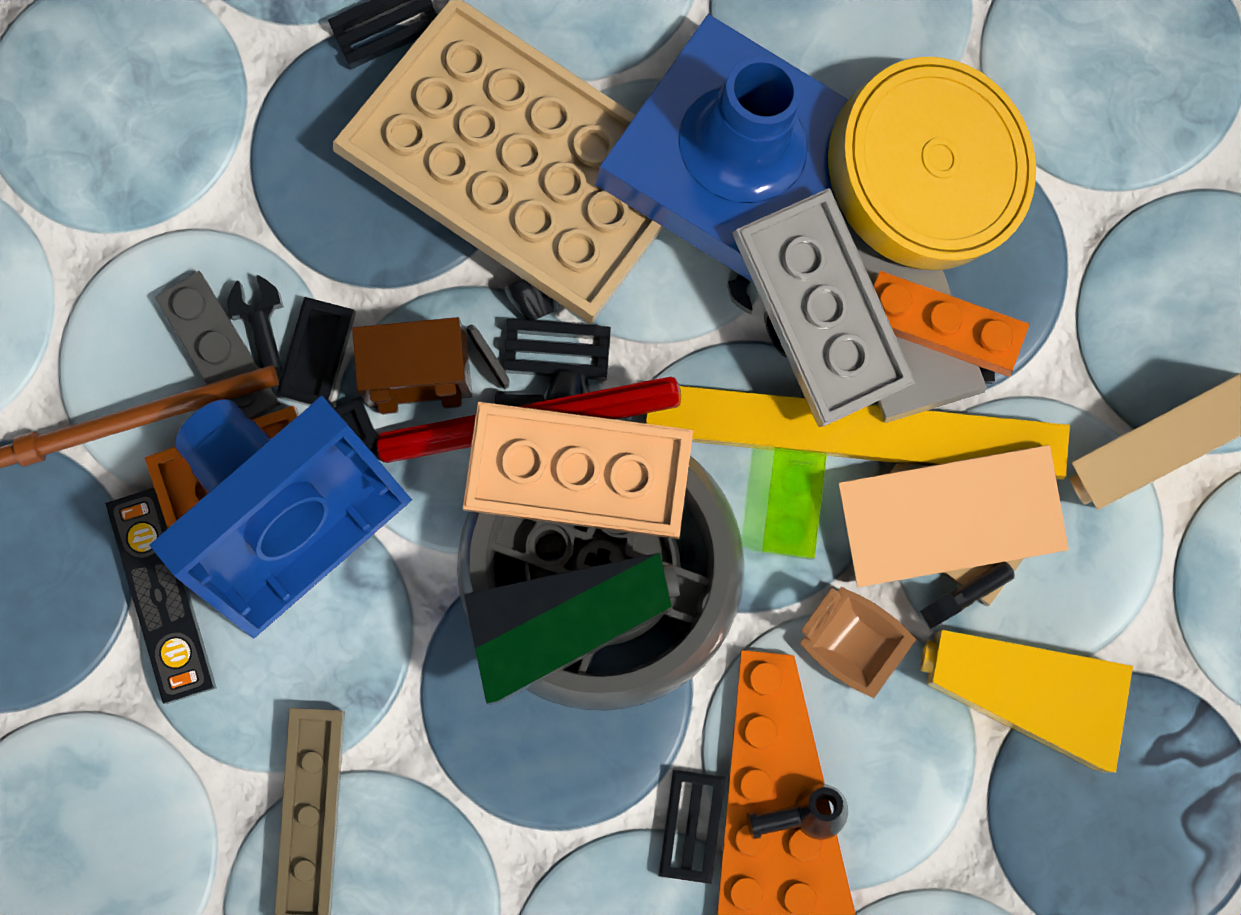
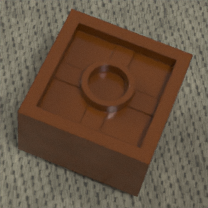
M459 317L352 327L357 391L370 408L378 407L380 414H396L399 411L398 405L442 401V406L445 409L459 408L462 406L463 398H473L467 335Z

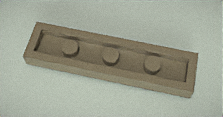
M289 708L275 915H331L345 711Z

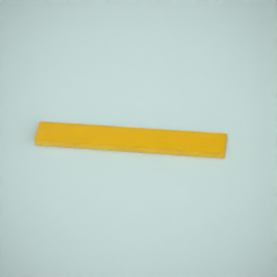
M679 386L681 390L680 406L647 413L646 424L693 430L692 442L925 466L1050 445L1056 479L1064 480L1066 477L1070 425L937 411H924L885 423L880 408L877 405H868L835 422L818 428L806 398Z

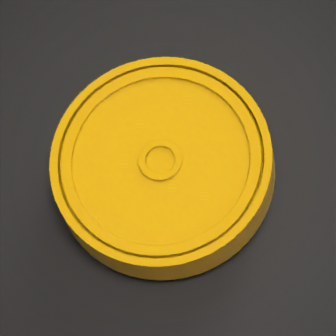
M916 57L887 67L860 87L847 100L835 120L830 136L828 169L832 189L843 215L864 242L881 255L896 263L921 270H946L962 266L1005 242L1017 230L1029 210L1036 183V159L1026 123L1010 97L994 81L964 63L942 57Z

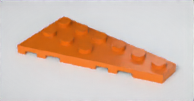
M741 650L717 915H856L837 835L829 839L819 840L805 835L796 827L761 835V838L753 840L748 828L747 813L754 811L762 813L794 806L797 798L806 788L816 784H825L794 655ZM816 800L815 806L819 813L823 815L832 814L829 800Z

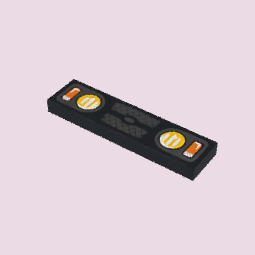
M155 488L105 503L162 703H173L217 689L188 587L174 577L149 546L168 529Z

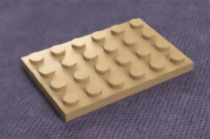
M450 0L333 141V151L589 324H592L663 229L658 223L595 185L600 165L636 115L463 0Z

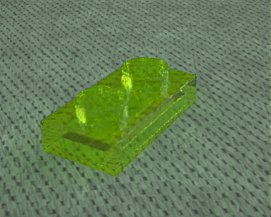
M780 448L774 449L761 554L806 560L815 559L827 454Z

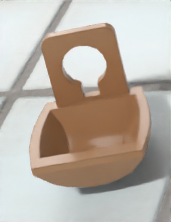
M840 587L838 591L832 588L803 626L801 632L805 637L800 644L834 677L849 687L874 699L917 639L887 611L859 594Z

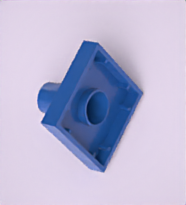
M707 14L600 165L595 185L753 282L731 232L830 188L835 199L828 169L829 141L835 120L848 99L720 20Z
M320 396L272 439L256 422L250 420L235 402L225 399L205 405L191 415L180 428L175 440L176 450L190 465L192 473L208 494L149 544V546L174 577L255 639L412 501V498L323 396Z

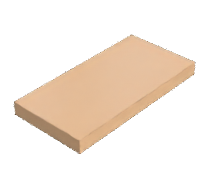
M478 402L463 510L679 539L693 430Z
M1050 445L838 482L857 587L1069 550Z

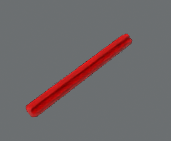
M670 376L517 407L615 420L677 408L681 403V390L677 379ZM476 415L381 433L378 436V441H376L379 457L384 463H392L472 447Z

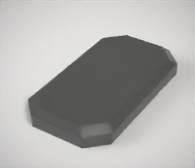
M472 324L467 326V333L502 388L504 390L507 389L510 380L505 370L476 326Z

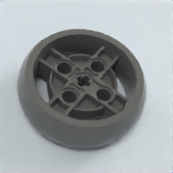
M690 455L684 502L692 511L703 535L707 556V578L680 568L679 550L674 538L468 512L460 537L457 576L460 598L469 626L470 622L464 594L496 587L494 571L495 554L520 563L522 580L528 581L589 568L590 566L586 564L589 557L598 559L600 552L609 554V563L660 553L663 565H674L680 596L670 598L672 605L670 612L609 645L624 643L642 635L652 628L661 617L689 626L682 636L658 657L637 667L618 672H588L595 654L594 652L526 690L545 700L566 707L599 711L626 709L661 698L693 678L719 650L735 620L742 596L745 561L743 542L732 507L711 474ZM555 534L564 539L566 550L558 560L544 561L536 553L537 543L545 535Z

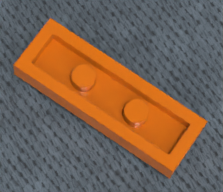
M879 272L874 289L896 337L1004 376H1011L1028 331L1029 323L889 273Z

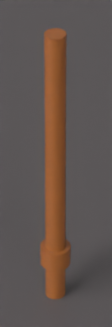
M273 365L41 435L33 431L13 438V443L0 447V469L20 463L23 467L45 461L46 455L194 411L214 401L230 400L277 386L279 381Z

